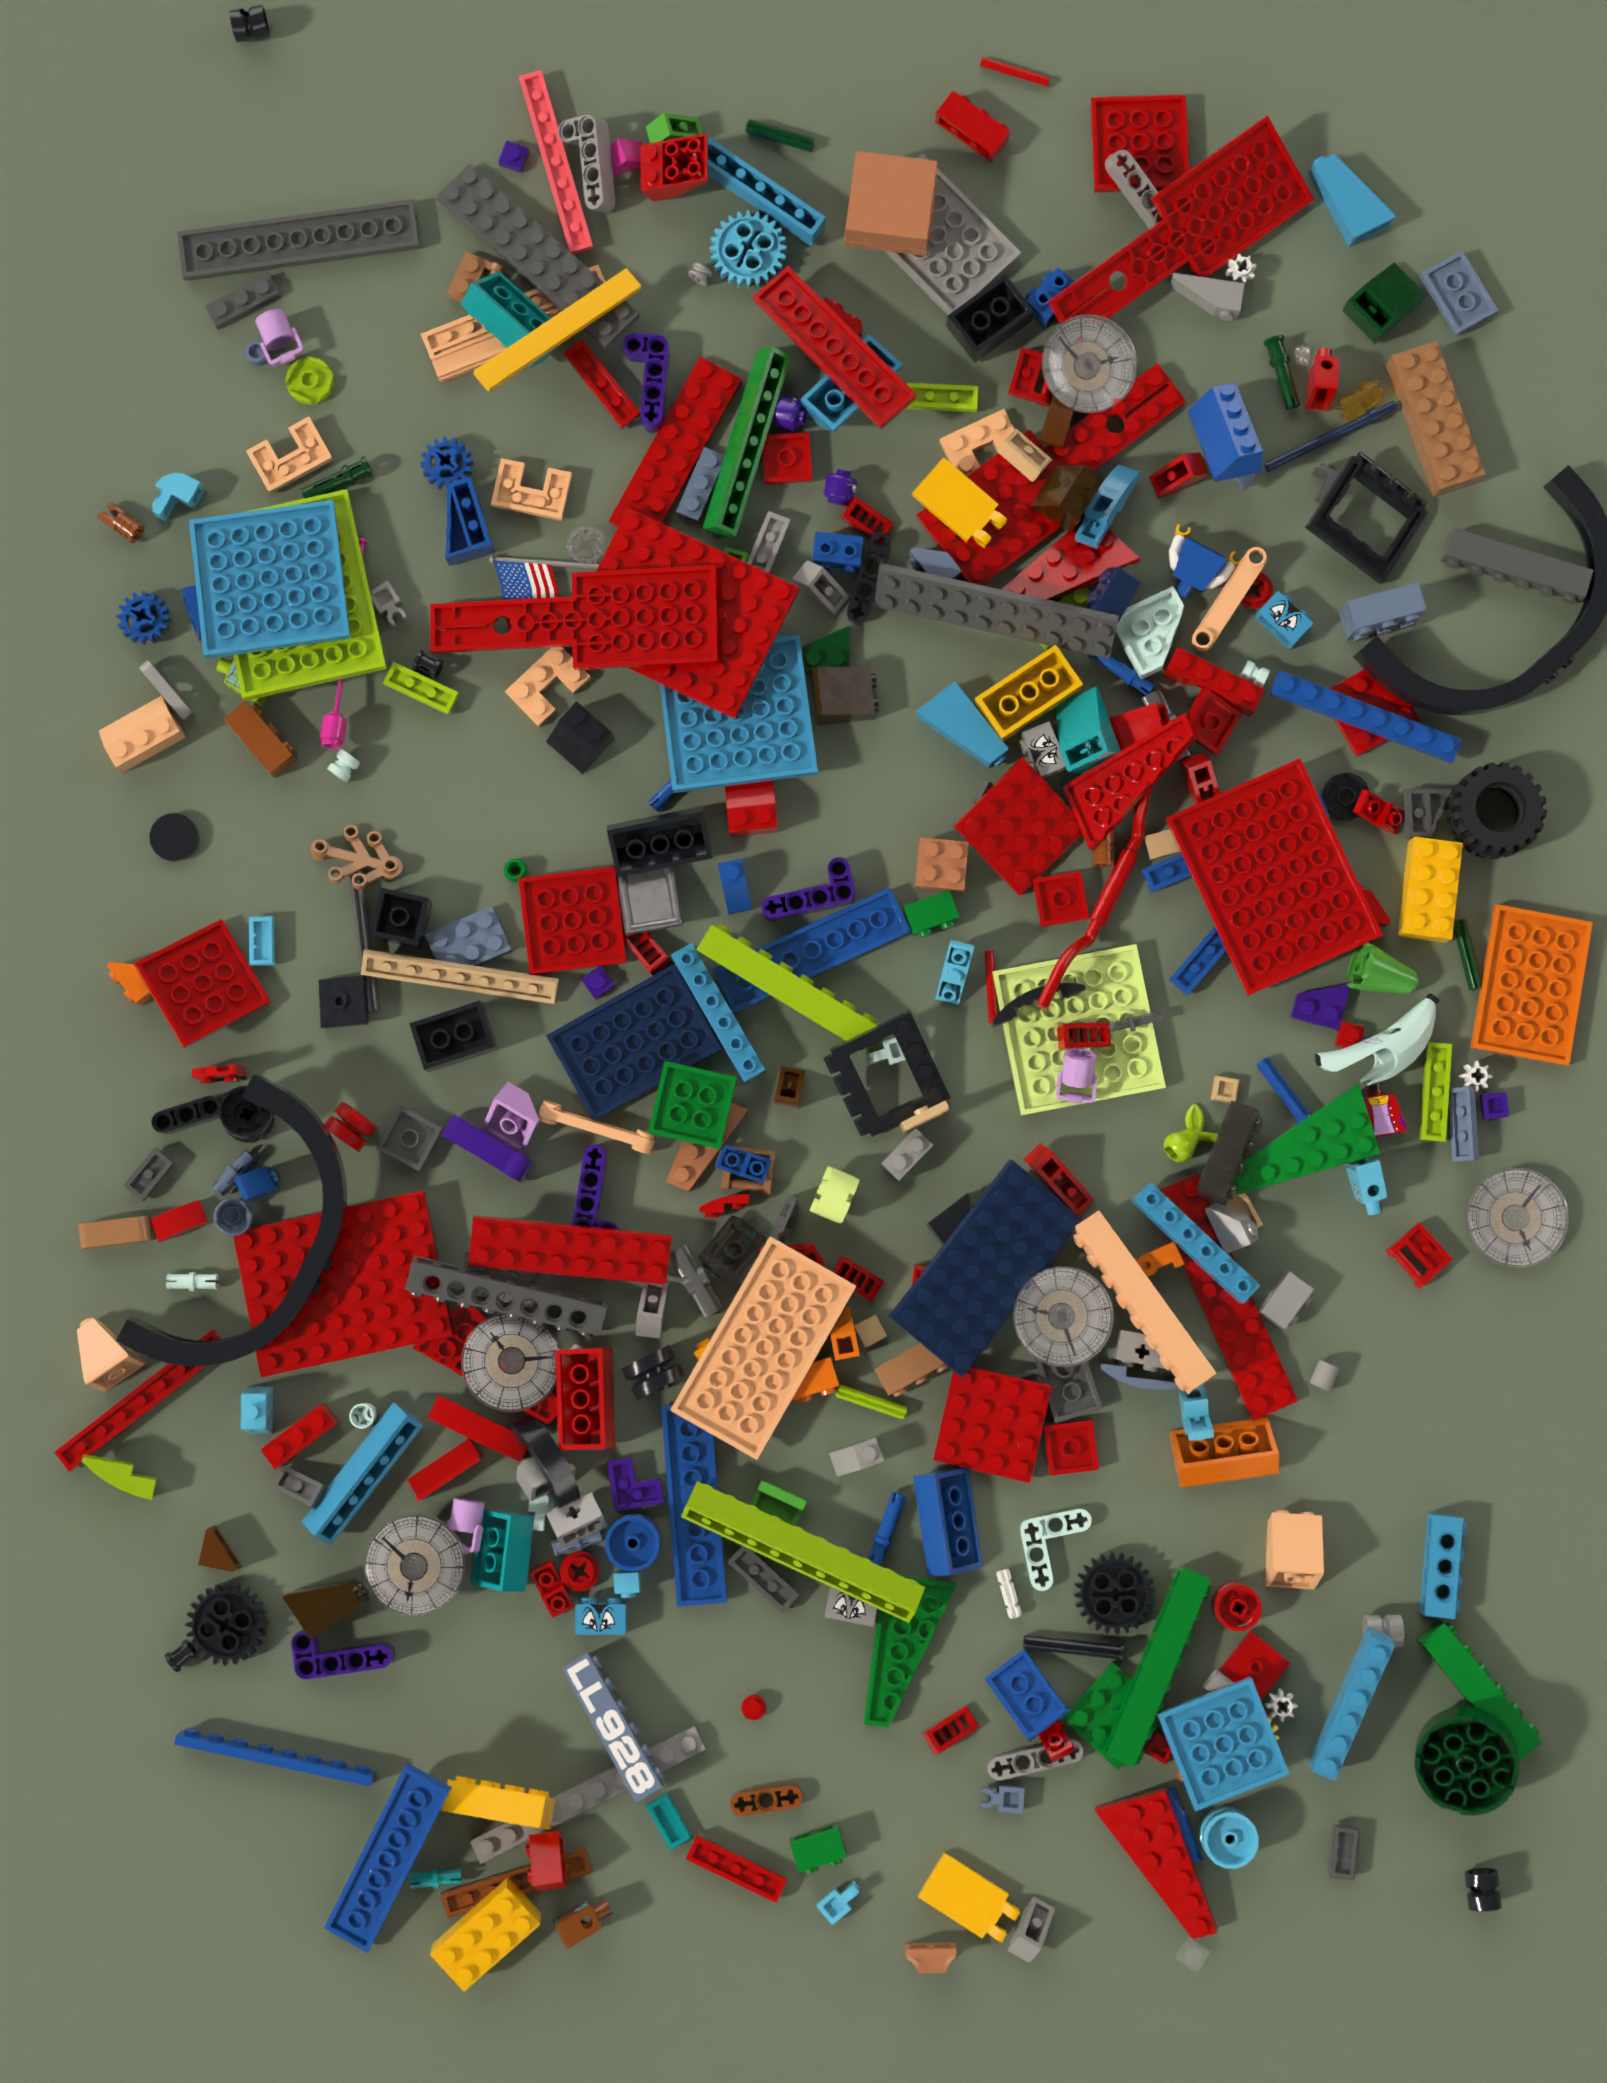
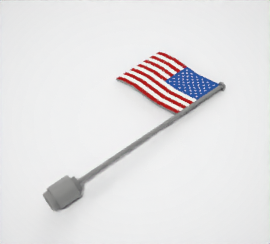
M494 554L489 557L490 563L495 564L503 600L559 597V590L551 566L598 569L600 565L495 557ZM505 617L507 626L510 630L512 626L511 620Z

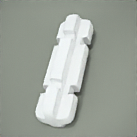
M1009 1569L997 1571L996 1574L998 1581L1001 1582L1000 1588L1005 1605L1008 1606L1006 1608L1010 1619L1017 1618L1022 1615L1020 1606L1017 1605L1018 1598L1014 1584L1010 1581L1012 1579Z

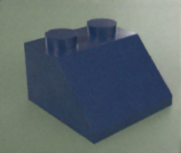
M1111 567L1104 570L1100 575V582L1096 589L1088 596V603L1085 608L1118 615L1119 623L1141 583L1120 567Z

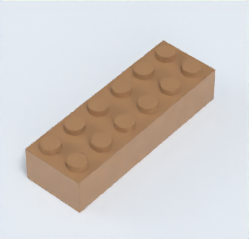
M1434 341L1391 355L1386 368L1433 498L1479 483L1485 476V471L1438 342Z

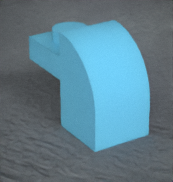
M182 473L165 475L155 484L161 495L154 499L152 512L157 518L166 522L177 501L195 509L205 488L201 482Z
M1204 1385L1190 1394H1187L1185 1390L1179 1389L1183 1428L1189 1441L1214 1438V1430L1209 1417L1208 1398Z

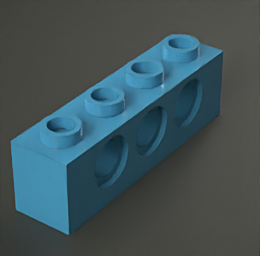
M1428 1513L1419 1612L1424 1616L1455 1619V1614L1459 1613L1460 1599L1457 1598V1590L1462 1585V1574L1459 1573V1566L1464 1560V1548H1461L1462 1538L1466 1535V1523H1463L1462 1517ZM1449 1534L1451 1543L1448 1547H1443L1441 1545V1538ZM1447 1559L1449 1568L1446 1572L1441 1573L1439 1563ZM1440 1585H1445L1447 1593L1444 1597L1439 1598L1437 1596V1588Z

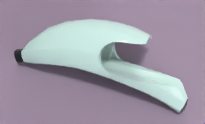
M1428 994L1424 1000L1383 1032L1343 1049L1315 1053L1316 1065L1325 1071L1337 1072L1373 1054L1375 1058L1374 1066L1360 1079L1362 1084L1372 1085L1397 1075L1413 1063L1425 1049L1433 1032L1436 1019V1004L1440 999L1433 994Z

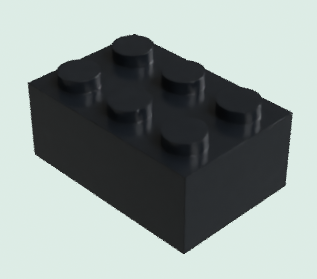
M1004 274L947 315L946 327L975 363L1032 322L1034 311L1006 274Z
M480 1000L409 1023L423 1068L427 1072L498 1050L484 1004Z

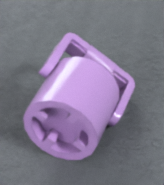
M272 309L256 318L255 323L263 339L260 345L268 363L272 367L293 361L305 352L299 334L295 327L291 328L284 310ZM296 339L299 348L293 351L290 350L273 360L271 359L268 350L282 349Z
M1081 1048L1068 1049L1064 1052L1062 1072L1058 1071L1056 1097L1058 1099L1074 1103H1092L1095 1101L1098 1076L1094 1075L1095 1053ZM1061 1081L1065 1085L1075 1088H1087L1093 1085L1092 1096L1081 1093L1060 1092Z
M453 1498L451 1516L447 1522V1528L453 1534L455 1530L474 1533L472 1546L460 1542L459 1544L463 1554L477 1553L480 1550L483 1533L482 1521L485 1502L466 1498Z

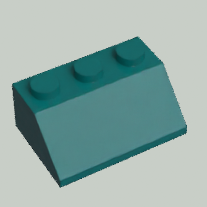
M484 1509L480 1550L474 1556L471 1584L501 1592L526 1591L534 1516Z

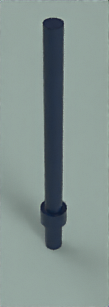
M1392 401L1379 408L1374 407L1366 411L1365 415L1264 463L1265 468L1268 472L1368 423L1374 424L1380 421L1381 417L1397 410V405L1395 401Z

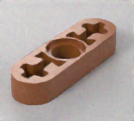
M784 1784L738 1791L731 1798L730 1808L738 1816L794 1809L802 1802V1790L796 1784ZM788 1790H793L794 1794H798L794 1802L791 1803L788 1798L781 1799L782 1805H777L778 1796L775 1791H781L780 1796L788 1795ZM763 1793H769L773 1796L774 1802L771 1806L765 1807L760 1804L759 1797ZM751 1795H756L755 1804L757 1808L752 1809L753 1803L746 1804L744 1810H740V1807L734 1804L738 1802L739 1797H743L744 1801H752Z

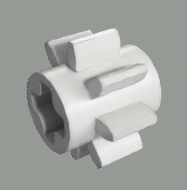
M1238 254L1236 261L1229 260L1227 265L1230 268L1227 270L1226 276H1231L1232 282L1244 283L1245 285L1247 279L1253 280L1255 275L1252 272L1256 269L1257 265L1251 263V256L1246 258Z
M1474 1061L1473 1068L1468 1064L1463 1066L1466 1072L1459 1075L1460 1078H1464L1465 1083L1463 1087H1475V1092L1478 1091L1479 1085L1484 1089L1488 1087L1486 1081L1492 1078V1075H1488L1486 1071L1489 1067L1488 1065L1481 1067L1479 1066V1061ZM1476 1073V1075H1480V1079L1472 1078L1471 1074Z
M1278 1689V1694H1268L1271 1699L1270 1703H1265V1706L1272 1709L1269 1713L1271 1718L1279 1715V1720L1284 1722V1717L1288 1715L1292 1718L1294 1717L1291 1712L1298 1705L1290 1701L1293 1698L1291 1693L1284 1696L1283 1690ZM1277 1702H1283L1286 1706L1285 1709H1280Z

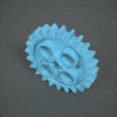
M747 210L744 217L738 211L736 219L728 215L729 223L721 221L720 226L722 230L715 228L714 232L717 237H711V244L713 246H710V253L714 254L711 256V262L716 263L714 265L715 271L722 270L720 273L722 279L729 276V284L736 280L738 288L742 286L743 282L746 283L748 289H750L753 282L757 288L760 287L761 280L768 284V276L770 275L775 278V269L782 271V264L780 262H786L784 253H787V246L783 245L786 243V237L781 236L782 228L775 229V220L768 223L767 214L760 219L759 211L755 213L754 217L750 215L749 210ZM741 231H748L750 233L746 237L738 235ZM756 232H759L760 234L754 239ZM767 242L770 246L768 248H761L759 244ZM729 251H736L738 253L735 257L726 255ZM743 260L742 265L740 267H737V265ZM750 262H756L757 264H759V266L754 269L749 268L747 265Z

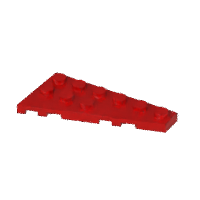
M1164 1788L1096 1806L1094 1811L1191 1938L1197 1939L1217 1934L1218 1928L1167 1789Z

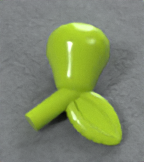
M1192 1104L1187 1110L1185 1116L1187 1129L1170 1133L1163 1142L1164 1150L1168 1157L1178 1163L1186 1162L1192 1157L1199 1141L1219 1142L1220 1136L1218 1133L1203 1132L1205 1118L1197 1104Z

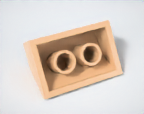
M163 696L154 699L99 730L104 748L114 766L122 773L186 738Z

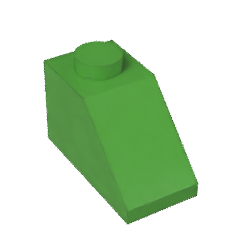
M662 113L646 126L650 143L702 134L698 118L677 114Z

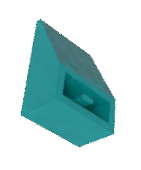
M1095 686L1056 707L1059 748L1068 772L1083 773L1121 751L1098 687Z

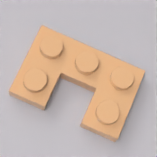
M1002 409L940 438L939 442L949 462L967 477L980 467L973 451L992 442L996 450H998L1003 441L1015 429L1005 409Z
M310 417L288 427L299 449L279 460L268 440L246 450L270 494L333 460Z
M501 458L491 506L562 521L572 473L548 468L543 491L522 487L525 463Z
M563 647L550 648L518 678L505 693L540 727L556 712V709L541 693L558 678L575 694L591 679V676L585 670H574L571 655Z

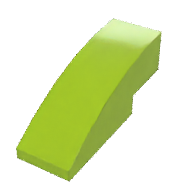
M83 1455L82 1462L105 1482L134 1496L152 1500L157 1477L132 1473L134 1463Z

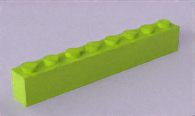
M720 923L716 927L711 924L696 949L845 1041L878 1026L875 1024L877 1019L866 1012L863 1016L856 1013V1006L846 1000H843L841 1004L833 999L836 994L825 987L821 991L813 986L815 981L803 974L800 978L792 974L794 969L782 961L777 965L771 961L773 956L761 948L759 952L751 949L752 943L741 936L736 940L729 935L731 930Z

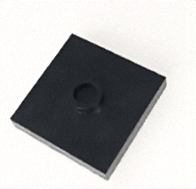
M360 975L319 980L321 1028L369 1025L367 976Z

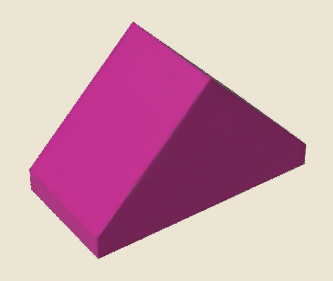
M617 139L610 145L613 177L641 168L640 145H644L643 141Z

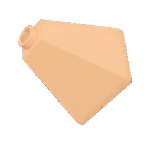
M91 1317L80 1323L77 1335L83 1378L86 1385L106 1392L146 1365L145 1361L132 1349L117 1342L118 1337L100 1321Z

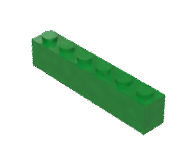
M1438 1620L1416 1640L1471 1707L1493 1714L1508 1727L1516 1741L1520 1762L1542 1743L1537 1736L1540 1733L1532 1722H1525L1521 1717L1523 1711L1514 1701L1510 1703L1506 1699V1690L1499 1682H1492L1488 1677L1491 1672L1482 1662L1477 1663L1472 1656L1475 1653L1467 1643H1460L1456 1638L1458 1632L1449 1622L1445 1624Z

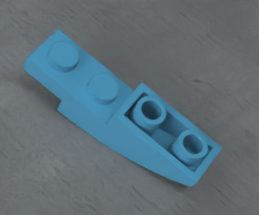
M1120 464L1112 470L1085 510V518L1075 535V541L1098 549L1116 514H1120L1141 475L1140 472Z

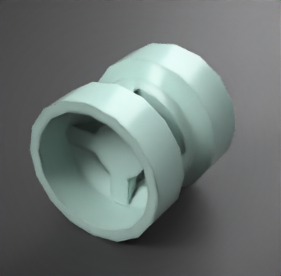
M1248 660L1239 677L1262 688L1270 670L1264 667L1259 670L1254 662Z
M340 749L337 753L338 761L335 760V762L330 763L327 770L347 783L351 778V769H357L361 763Z
M370 1403L358 1404L350 1411V1421L352 1425L360 1429L370 1427L377 1421L378 1411Z

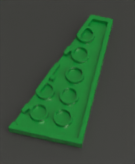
M1359 1083L1231 1169L1229 1174L1235 1194L1247 1193L1380 1155Z
M900 1575L906 1579L915 1580L919 1585L924 1586L925 1589L918 1608L909 1623L878 1609L864 1725L889 1728L902 1701V1697L913 1678V1674L936 1630V1626L948 1605L947 1603L958 1584L957 1582Z

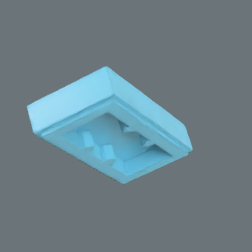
M274 916L249 917L250 966L276 965Z

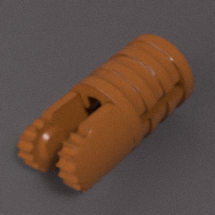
M112 502L107 507L116 518H113L104 511L97 514L99 520L120 535H123L131 543L137 542L144 533L145 526Z
M1114 829L1093 851L1094 867H1112L1115 865Z

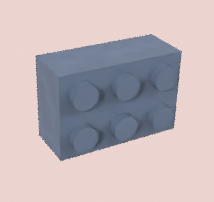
M1417 582L1347 601L1338 614L1346 641L1354 639L1355 642L1367 639L1369 634L1377 633L1378 635L1390 633L1392 628L1400 626L1401 629H1407L1414 626L1415 622L1420 620V617L1426 611V606L1419 583Z

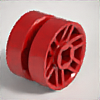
M341 1101L334 1111L342 1121L334 1116H330L325 1122V1126L329 1132L345 1144L360 1152L367 1143L360 1134L371 1137L378 1127L357 1110Z
M1240 1582L1225 1583L1215 1591L1212 1597L1211 1606L1214 1616L1230 1630H1248L1260 1619L1262 1612L1260 1598L1245 1584ZM1235 1602H1238V1603L1241 1604V1605H1239V1607L1237 1608V1609H1238L1237 1611H1235V1610L1232 1609V1608H1234V1606H1235Z

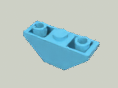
M950 940L935 997L936 1000L959 1005L974 945Z

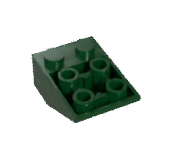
M1394 262L1349 298L1342 311L1376 344L1427 298V295Z

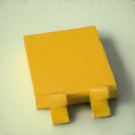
M944 457L912 493V496L965 542L973 538L983 548L992 538L982 530L983 527L990 522L1000 530L1007 521L1005 516L995 511L999 504Z
M946 1852L942 1854L918 1894V1898L982 1939L987 1932L1001 1943L1007 1933L1005 1929L996 1924L1000 1916L1004 1913L1015 1921L1020 1914L1018 1907L1006 1901L1009 1896L1007 1891Z

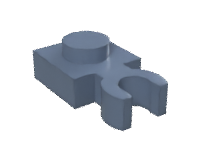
M999 1785L998 1792H994L989 1787H982L981 1793H988L991 1797L989 1801H980V1806L990 1808L997 1804L998 1812L1023 1814L1025 1788L1024 1786Z

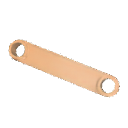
M1253 547L1247 551L1194 632L1192 645L1197 651L1205 652L1213 646L1267 562V554L1262 548ZM1253 554H1259L1263 560L1258 564H1254L1250 561L1249 557ZM1200 635H1205L1209 638L1210 642L1207 645H1199L1196 638Z
M543 1100V1104L540 1106L538 1113L539 1121L552 1125H557V1122L629 1143L632 1144L633 1150L650 1154L654 1147L656 1135L648 1134V1131L637 1129L636 1132L597 1120L593 1121L591 1118L561 1110L562 1105L551 1101Z

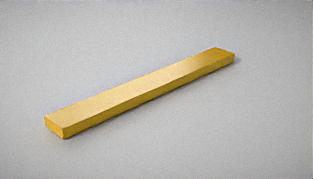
M627 268L475 369L474 376L488 392H491L639 292L641 284Z

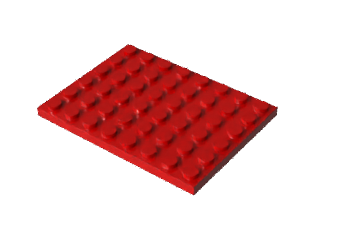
M627 508L597 571L716 565L719 663L632 667L627 669L736 720L800 588Z
M1300 758L1166 817L1165 820L1247 996L1383 936Z
M424 1190L346 1208L341 1236L331 1256L334 1262L328 1273H322L319 1280L323 1283L318 1293L311 1295L300 1314L280 1335L256 1350L260 1377L454 1336L448 1302L437 1301L433 1296L425 1294L423 1297L414 1296L409 1293L410 1291L405 1290L413 1255L439 1261ZM322 1213L249 1228L243 1234L233 1236L251 1329L271 1315L286 1296L314 1242ZM430 1276L426 1279L431 1285H436L440 1282L436 1276Z

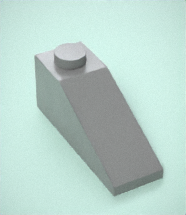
M1173 273L1170 280L1171 288L1212 316L1219 317V319L1224 321L1237 320L1241 310L1244 283Z

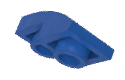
M722 1144L714 1167L764 1184L772 1160Z

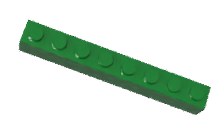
M773 346L758 349L702 528L720 538L737 535L791 355Z
M1178 1567L1102 1751L1103 1755L1132 1768L1136 1764H1140L1144 1755L1142 1748L1145 1740L1149 1741L1154 1731L1152 1726L1155 1716L1158 1717L1157 1714L1162 1712L1164 1703L1161 1701L1165 1693H1169L1173 1685L1171 1677L1174 1669L1178 1670L1182 1663L1183 1656L1181 1652L1183 1647L1188 1646L1193 1633L1190 1630L1194 1622L1197 1623L1201 1616V1603L1203 1599L1206 1600L1211 1592L1210 1578L1186 1567Z

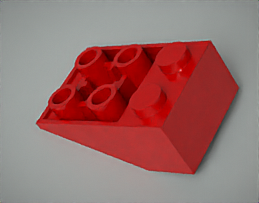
M707 133L640 145L641 192L652 202L676 198L708 181Z

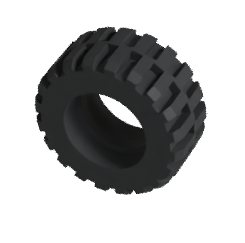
M1493 762L1483 767L1479 766L1462 778L1452 790L1453 794L1447 802L1450 809L1446 811L1447 819H1451V824L1448 827L1450 832H1456L1457 837L1454 839L1459 843L1463 842L1466 845L1464 849L1469 853L1475 851L1477 856L1481 858L1490 856L1491 859H1499L1503 856L1506 858L1527 847L1537 838V833L1542 831L1544 826L1542 820L1546 818L1547 810L1543 809V805L1546 804L1545 796L1540 797L1539 791L1542 788L1539 783L1534 785L1531 781L1534 777L1530 773L1526 775L1521 773L1523 768L1517 765L1511 768L1509 763L1501 762L1499 765H1496ZM1489 789L1498 790L1506 794L1513 801L1517 816L1515 825L1510 830L1503 833L1495 832L1481 823L1476 813V800L1482 792Z

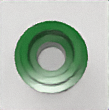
M514 858L505 864L504 875L510 882L519 883L518 878L527 877L528 867L523 860ZM514 867H519L521 869L518 875L512 874V869Z

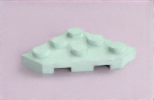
M1173 586L1127 607L1117 624L1115 634L1140 679L1163 669L1184 611V604Z

